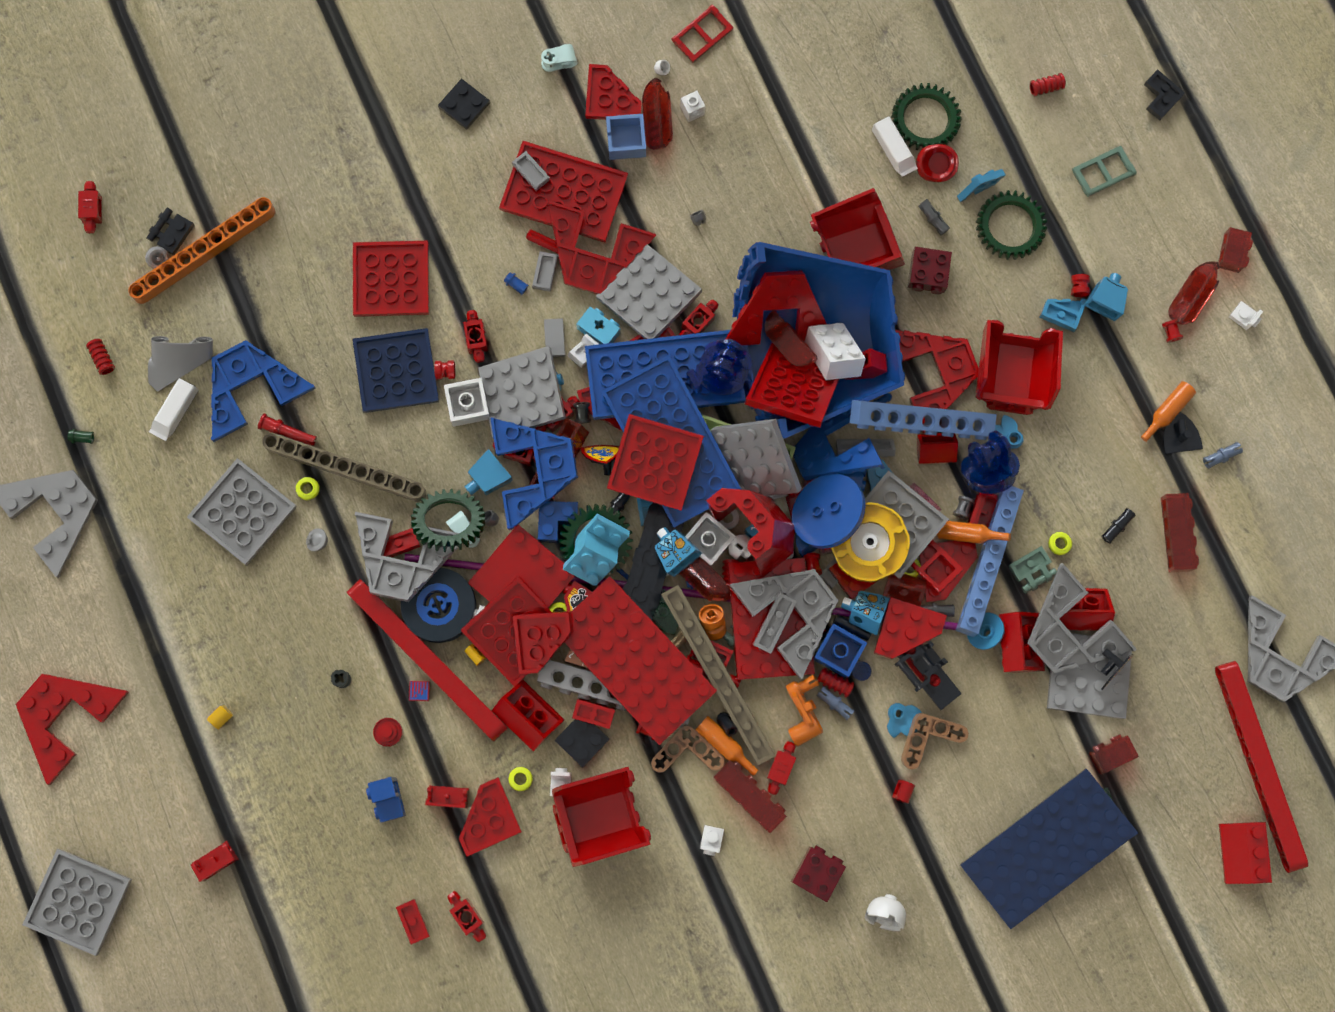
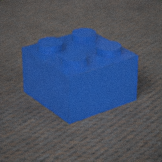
M833 623L813 659L840 676L848 678L867 642Z

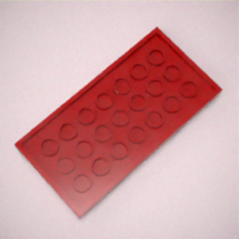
M610 576L571 611L573 631L564 643L659 745L717 692L710 682Z

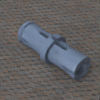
M1235 442L1224 449H1218L1214 454L1204 457L1203 463L1211 460V462L1205 464L1206 468L1210 469L1221 462L1229 461L1231 457L1243 453V449L1234 450L1241 446L1240 443Z
M823 686L821 691L826 696L821 692H818L816 696L827 703L831 710L834 709L845 720H848L850 716L844 710L851 715L855 710L842 702V698L836 697Z

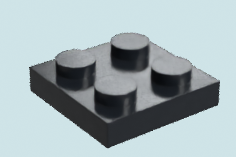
M461 78L438 104V107L467 130L490 104V100Z
M574 719L554 741L583 768L610 739L596 725Z

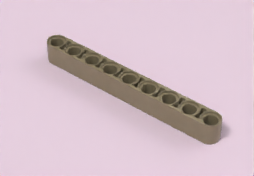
M267 433L262 438L263 446L273 454L415 502H420L422 497H426L425 488L417 481L275 433ZM276 439V445L269 447V442ZM291 445H294V451L292 453H287V448ZM313 452L310 459H304L305 453ZM324 458H331L328 465H322ZM342 464H349V468L346 471H340ZM360 470H367L366 476L358 477ZM378 476H385L383 483H376ZM396 482H403L401 489H394ZM414 488H421V493L418 496L412 495Z

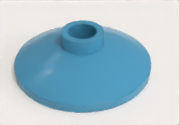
M985 612L979 634L975 637L967 635L969 642L980 650H988L995 647L1004 635L1003 621L996 614Z

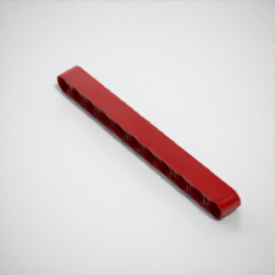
M361 579L346 592L493 742L508 729L377 595L370 593L369 587Z
M1236 661L1216 666L1215 673L1282 865L1287 873L1307 868L1308 859L1240 667Z

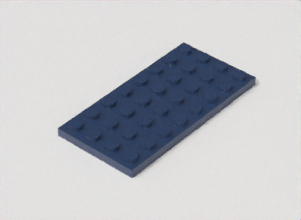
M1085 768L963 861L960 866L1011 930L1138 834V832L1087 768Z

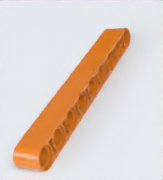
M265 197L257 199L132 283L128 289L129 295L140 304L150 301L270 220L275 215L273 204ZM264 206H269L266 211H261ZM249 216H253V219L251 221L246 222V219ZM233 227H238L235 232H230ZM222 237L220 242L215 243L216 238ZM201 248H206L204 253H199ZM191 258L189 263L183 264L185 259ZM170 269H175L173 274L168 275ZM159 279L156 285H152L154 280ZM139 290H143L140 296H136Z

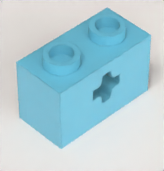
M589 307L576 324L577 330L584 335L588 334L598 344L613 343L620 335L619 324L613 319L608 320L605 318L604 313L598 308L593 309ZM596 325L599 326V327H600L601 325H603V329H602V328H599V329L597 330V329H596Z

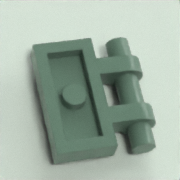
M1042 546L1008 565L1018 582L1025 578L1027 584L1021 587L1025 594L1029 591H1035L1044 582L1052 581L1057 572L1055 568L1048 571L1046 565L1052 561ZM1039 570L1041 576L1034 579L1031 574Z

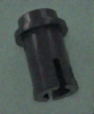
M722 712L717 716V724L722 726L726 735L733 736L737 733L738 728L734 725L728 713Z

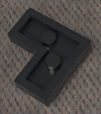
M1158 69L1144 84L1157 96L1146 110L1159 121L1185 94L1183 90Z

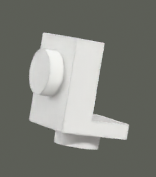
M585 334L581 342L569 351L567 356L582 368L587 364L585 346L598 345V343L588 334Z

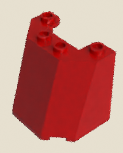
M874 188L811 214V227L814 232L817 231L822 240L819 243L823 253H827L828 257L886 270H892L905 265L888 217Z
M987 320L983 330L975 398L986 402V407L990 410L1030 415L1036 409H1051L1061 389L1063 331L1049 328L1042 332L1040 338H1035L1032 336L1015 335L1013 333H1003L1004 324L1002 322Z
M721 488L706 500L713 518L718 522L738 507L757 529L758 533L749 540L747 547L754 557L762 577L766 576L793 554L794 525L772 498L751 490Z
M629 766L552 789L555 805H553L554 817L565 853H569L573 867L651 845L649 829L639 826L640 816L638 811H635L633 804L635 803V798L629 790V787H632V782L635 781L632 770H629Z

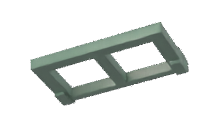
M1122 146L1072 168L1087 197L1137 174L1135 167L1130 162ZM1118 154L1128 172L1112 179L1102 160ZM1097 164L1106 182L1091 189L1081 170Z

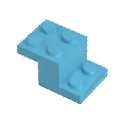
M596 514L576 536L574 553L563 564V570L596 586L617 564L618 548L629 537L630 531Z

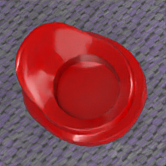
M944 144L928 145L917 155V172L926 181H948L958 171V155L950 146Z

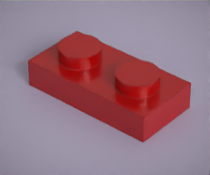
M410 528L389 536L383 556L392 558L421 547L416 539V535L413 534V529Z
M416 899L396 907L411 945L430 937Z

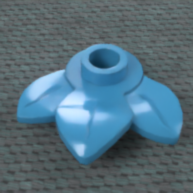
M1003 415L1001 425H995L994 437H990L994 440L991 448L998 452H1005L1009 448H1019L1023 443V435L1018 431L1016 421L1007 415ZM1010 437H1015L1016 442H1011Z
M892 704L888 709L889 722L887 730L893 738L897 737L900 732L908 736L914 716L922 712L913 705ZM900 710L901 714L897 717L896 711Z

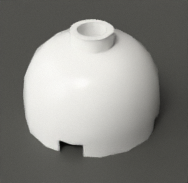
M886 894L885 897L881 896L872 900L866 910L865 919L872 925H874V922L881 924L880 928L900 931L901 928L904 929L906 912L895 896Z

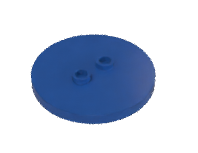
M826 474L812 480L799 493L793 506L792 523L796 534L806 544L815 548H832L844 543L857 531L862 523L865 514L864 494L857 483L842 474Z

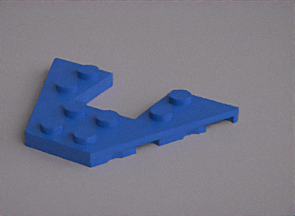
M247 340L212 357L211 440L215 442L248 424L231 391L265 375L281 406L316 389L315 386Z
M851 409L823 421L820 428L812 426L795 445L793 457L805 481L813 480L826 474L839 473L846 475L853 474L856 471L865 472L866 469L885 468L870 438L836 457L827 436L850 423Z
M491 417L497 456L534 449L539 484L502 491L507 529L512 530L578 478L572 439L564 436L546 433Z

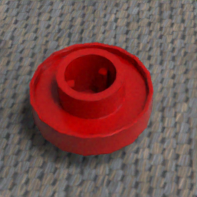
M383 718L376 723L373 735L378 744L391 747L401 740L403 729L397 720Z

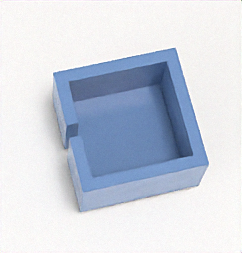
M643 114L606 116L609 160L646 157Z

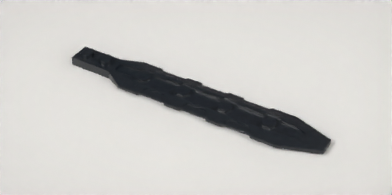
M652 503L648 508L643 524L644 530L638 548L635 549L627 583L623 587L625 593L651 620H653L655 610L658 609L661 599L660 594L667 575L655 550V545L661 541L657 536V532L666 527L670 533L673 530L681 533L684 523L673 527L663 506Z

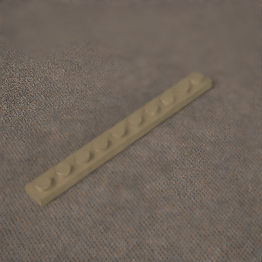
M679 584L662 593V597L710 682L717 690L719 698L738 728L757 765L775 756L773 750Z

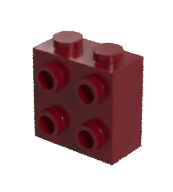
M915 246L912 251L907 288H912L913 291L917 292L923 290L931 291L932 294L945 293L948 287L952 252Z
M816 845L814 848L809 846L790 882L828 902L846 866L842 865L843 860L834 855L830 858L825 855L826 851Z

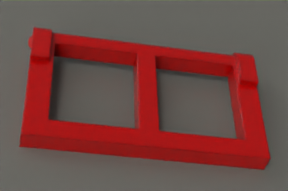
M712 4L677 35L673 36L671 40L694 63L731 32L734 27ZM710 13L725 27L713 39L698 25ZM692 28L707 42L695 54L680 40Z
M932 539L929 544L937 552L921 567L915 562L912 563L911 567L940 594L964 569ZM942 555L955 570L938 585L924 571Z

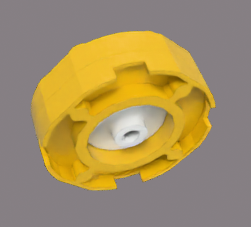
M868 502L865 503L864 518L857 531L847 541L832 547L831 550L839 568L845 574L859 581L876 582L895 574L901 568L909 552L910 537L901 516L897 512L879 503ZM867 540H872L873 545H868L866 543Z

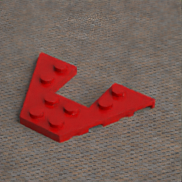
M552 201L548 202L563 281L565 285L594 294H601L608 284L617 278L616 275L624 267L626 268L635 259V256L656 237L654 233L621 223L611 258L575 248L585 212Z
M803 271L765 272L760 280V284L752 292L753 296L750 301L744 305L738 315V319L733 322L732 329L726 339L722 340V345L725 347L760 344L763 312L765 310L798 309L794 337L796 342L805 341L809 326L827 325Z
M895 330L900 335L899 346L903 356L902 362L931 353L944 385L910 397L909 400L912 406L948 409L978 377L979 367L968 339L952 338L951 336L944 335L936 336L922 332L914 333L908 330Z
M41 674L15 705L47 785H51L76 756L72 749L48 730L69 703L74 700L98 721L104 723L129 693L128 691Z

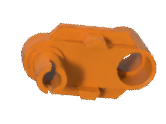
M814 674L799 683L793 681L786 685L789 695L804 720L788 729L796 746H800L823 733V729L813 712L817 708L812 699L807 701L804 696L807 691L819 686L818 680L810 684L811 681L816 679Z

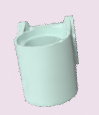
M571 44L546 49L541 55L542 68L547 72L571 68L578 63Z
M459 511L446 523L453 532L461 533L469 526L470 521L462 511ZM476 538L475 543L469 541V548L476 547L480 542V538Z

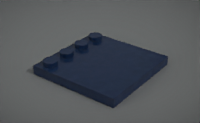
M428 328L352 339L363 413L439 402Z

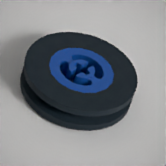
M439 568L409 602L401 601L400 606L405 624L415 635L428 642L446 643L463 635L461 629L473 618L477 605L473 589L460 574L450 569ZM434 593H446L448 595L446 598L438 595L436 597L442 604L441 609L444 613L448 611L449 605L452 604L450 612L443 618H431V613L441 615V613L436 608L437 604L433 598L430 599L428 606H426V601Z

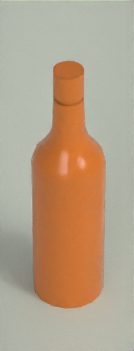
M1181 381L1153 414L1152 424L1141 436L1144 441L1147 442L1159 428L1168 426L1196 394L1193 386Z
M947 521L937 533L939 539L979 544L985 543L988 540L1010 541L1011 539L1010 533L992 531L983 524Z
M709 716L695 729L728 761L739 763L753 776L758 772V769L744 756L741 745L731 736L726 735L725 731Z

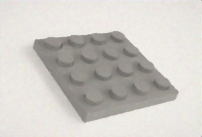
M647 244L635 256V259L616 275L617 278L612 283H609L601 294L596 295V298L644 339L658 338L702 293V289Z
M549 346L478 367L490 417L488 419L492 438L491 417L530 428L566 419L552 351Z
M776 419L716 426L710 430L742 490H751L764 496L798 493L802 490Z
M237 458L187 518L247 566L297 506Z
M888 470L865 498V503H879L893 509L901 516L910 537L909 552L901 568L893 574L900 579L949 519ZM867 540L866 543L868 545H873L872 540Z
M1072 633L1081 645L1091 637ZM1132 651L1118 654L1117 657L1124 662L1132 654ZM1107 658L1093 663L1081 664L1075 668H1067L1057 673H1053L1050 670L1047 709L1126 719L1131 659L1103 690L1101 688L1118 669L1115 666L1107 676L1104 675L1101 670L1110 661Z
M57 849L22 925L97 956L132 879L69 852Z

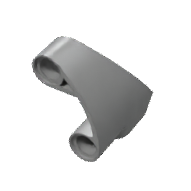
M152 337L151 358L148 362V383L156 391H159L213 357V339L211 337H198L189 343H169V338Z

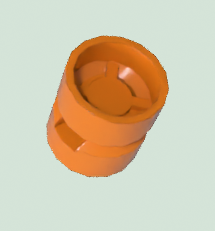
M708 604L702 607L699 611V620L710 640L721 639L727 631L722 607L717 604Z

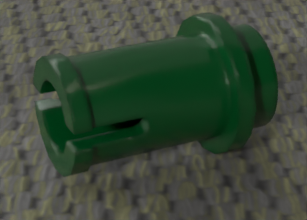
M73 428V430L68 432V441H71L73 444L76 442L93 444L94 432L77 431V429Z

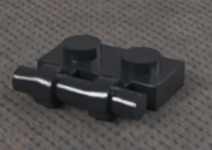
M167 207L163 213L159 214V219L154 227L151 226L148 230L150 233L146 239L153 242L156 237L160 238L157 245L164 248L170 254L175 255L195 225L179 214L174 219H171L170 216L173 211ZM167 223L169 226L166 229V231L162 233L160 230L162 229L164 224Z

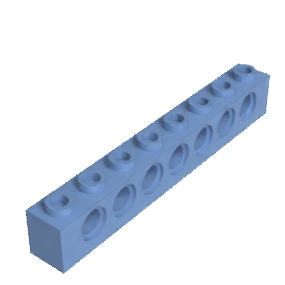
M852 400L850 423L857 424V428L868 429L869 425L874 426V430L886 431V427H891V431L903 432V429H908V433L920 434V430H924L926 435L937 436V432H942V436L953 437V434L956 433L959 434L958 438L970 439V435H975V439L986 440L987 437H994L997 414ZM872 412L874 413L873 419H871ZM889 414H891V420H890V421L888 420Z
M1007 484L1000 489L998 501L988 527L990 530L1002 533L1011 532L1024 490ZM988 540L983 543L955 631L972 637L979 634L1008 541Z

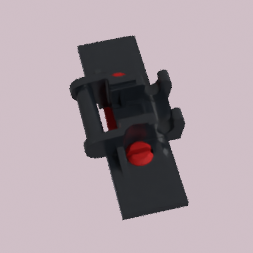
M929 641L924 646L922 644L898 656L899 661L894 665L896 667L899 666L915 686L914 690L916 692L923 688L941 711L962 693L941 668L948 661L945 657L941 659L932 648L934 644L932 641Z

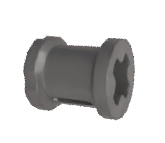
M959 496V503L953 515L969 520V512L975 501L969 497Z

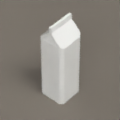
M890 116L875 123L872 132L895 171L903 177L917 170L915 159Z
M178 378L153 420L149 433L167 441L174 433L197 394L198 389Z

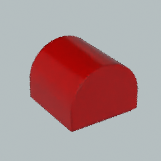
M898 780L892 798L909 804L915 785L905 780Z

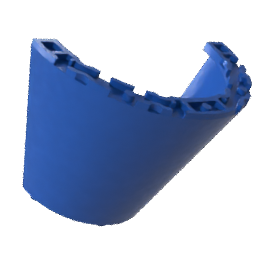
M756 242L748 249L750 254L744 256L742 266H740L737 279L740 280V286L736 289V293H734L733 317L738 319L740 311L753 296L752 292L760 284V280L765 272L802 270L826 324L844 323L861 352L871 348L886 354L887 372L875 378L839 379L823 421L850 410L852 400L870 401L904 386L903 356L899 346L900 335L895 331L898 317L895 314L894 305L896 300L893 295V278L890 270L763 242ZM798 309L765 310L763 312L760 344L738 346L741 371L745 381L744 392L746 398L775 334L795 339ZM751 407L757 414L755 421L776 419L783 439L812 427L803 422Z

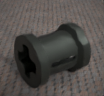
M577 402L573 404L576 412L574 423L584 424L591 422L588 409L590 402Z
M335 670L331 675V683L336 687L346 688L351 683V676L344 670ZM339 675L343 676L345 680L343 683L339 682L337 678Z

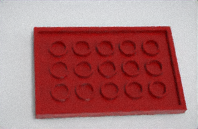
M522 141L517 157L527 151L550 177V181L535 191L513 166L499 210L552 226L548 202L559 203L585 212L579 235L606 243L628 173Z
M775 334L747 395L745 405L820 428L839 379L825 380L804 345L805 342H796L793 338Z
M805 558L786 559L764 577L760 575L755 561L727 564L729 585L806 571ZM729 586L737 680L797 676L777 650V647L807 625L801 616L793 609L770 654L754 646L753 643L774 601L752 617ZM813 657L804 675L815 674Z

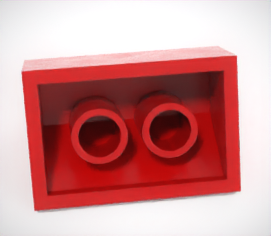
M1085 588L1088 594L1059 620L1068 630L1098 631L1109 620L1114 621L1115 610L1108 589Z
M1011 612L999 614L1004 624V635L1000 641L1004 672L1045 671V663L1027 644L1040 613Z
M524 680L520 681L501 697L491 710L533 752L565 720Z
M1266 822L1219 824L1225 884L1272 883Z

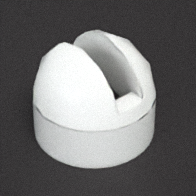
M659 60L655 63L654 70L659 75H667L670 71V64L667 60Z

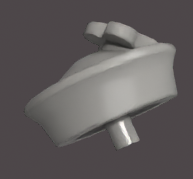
M152 247L146 253V263L149 267L155 269L169 259V254L162 247Z
M319 528L313 529L306 539L308 549L314 552L324 549L328 542L325 531Z

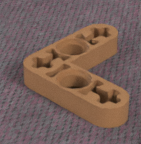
M925 713L916 714L912 720L901 756L902 764L908 769H916L920 765L929 734L962 743L968 738L967 728L961 724ZM924 717L927 723L921 727L918 721ZM941 722L944 723V732L937 733L936 725ZM921 727V731H923L924 734L915 732V729L920 730ZM950 729L955 731L960 729L963 735L957 738V735L950 733ZM913 737H921V744L919 746L912 745ZM909 748H912V749H914V750H918V753H916V752L913 753L912 751L909 750ZM913 753V758L915 759V762H911L909 765V762L906 760L907 757L911 758Z
M683 726L654 756L651 762L654 771L664 772L688 748L709 769L717 771L723 767L724 758L692 727ZM683 730H690V736L693 739H695L696 736L699 738L697 741L694 742L692 747L688 745L689 743H691V741L688 738H686L685 740L682 738ZM700 742L704 743L707 747L704 754L696 752L695 747ZM670 744L678 745L679 752L676 755L669 754L668 746ZM710 749L714 752L711 754L713 758H720L719 767L717 765L711 766V759L707 758L706 761L703 759ZM665 751L666 755L672 758V760L669 762L666 759L664 762L665 767L657 769L655 767V760H661L664 757L661 753Z

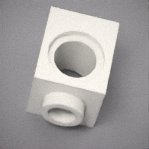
M698 91L680 99V108L688 122L705 115V104Z

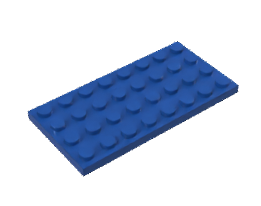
M731 330L585 346L593 420L615 418L601 392L602 390L668 355L673 360L698 408L745 403L738 346L723 347L722 340L726 339Z
M670 355L601 391L623 432L628 416L632 414L704 436L682 511L663 506L673 527L710 509L706 500L721 488L741 489Z

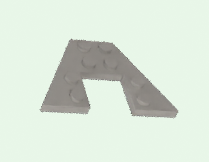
M74 470L0 485V506L11 519H14L44 496L64 522L63 525L33 547L55 577L59 578L67 559L71 556L72 549L76 546L81 536L80 532L85 522L87 523L90 512L94 509L98 500Z
M355 512L362 554L366 566L365 570L369 582V591L373 595L409 602L454 553L450 547L447 548L446 552L443 551L442 546L438 551L435 550V545L429 549L428 543H426L422 547L418 563L383 556L393 520ZM428 527L438 535L451 536L459 534Z
M1063 563L1058 567L1027 644L1053 673L1067 668H1075L1081 664L1104 660L1106 657L1102 653L1106 648L1116 656L1121 653L1136 651L1135 646L1112 620H1109L1082 645L1059 620L1088 594L1086 589Z
M815 569L730 584V588L752 617L772 603L779 592L797 601L794 609L807 625L778 646L777 650L799 679H802L838 602V599Z
M1249 596L1248 682L1277 700L1285 702L1335 669V643L1321 635L1317 636L1301 667L1269 649L1286 615L1258 598Z

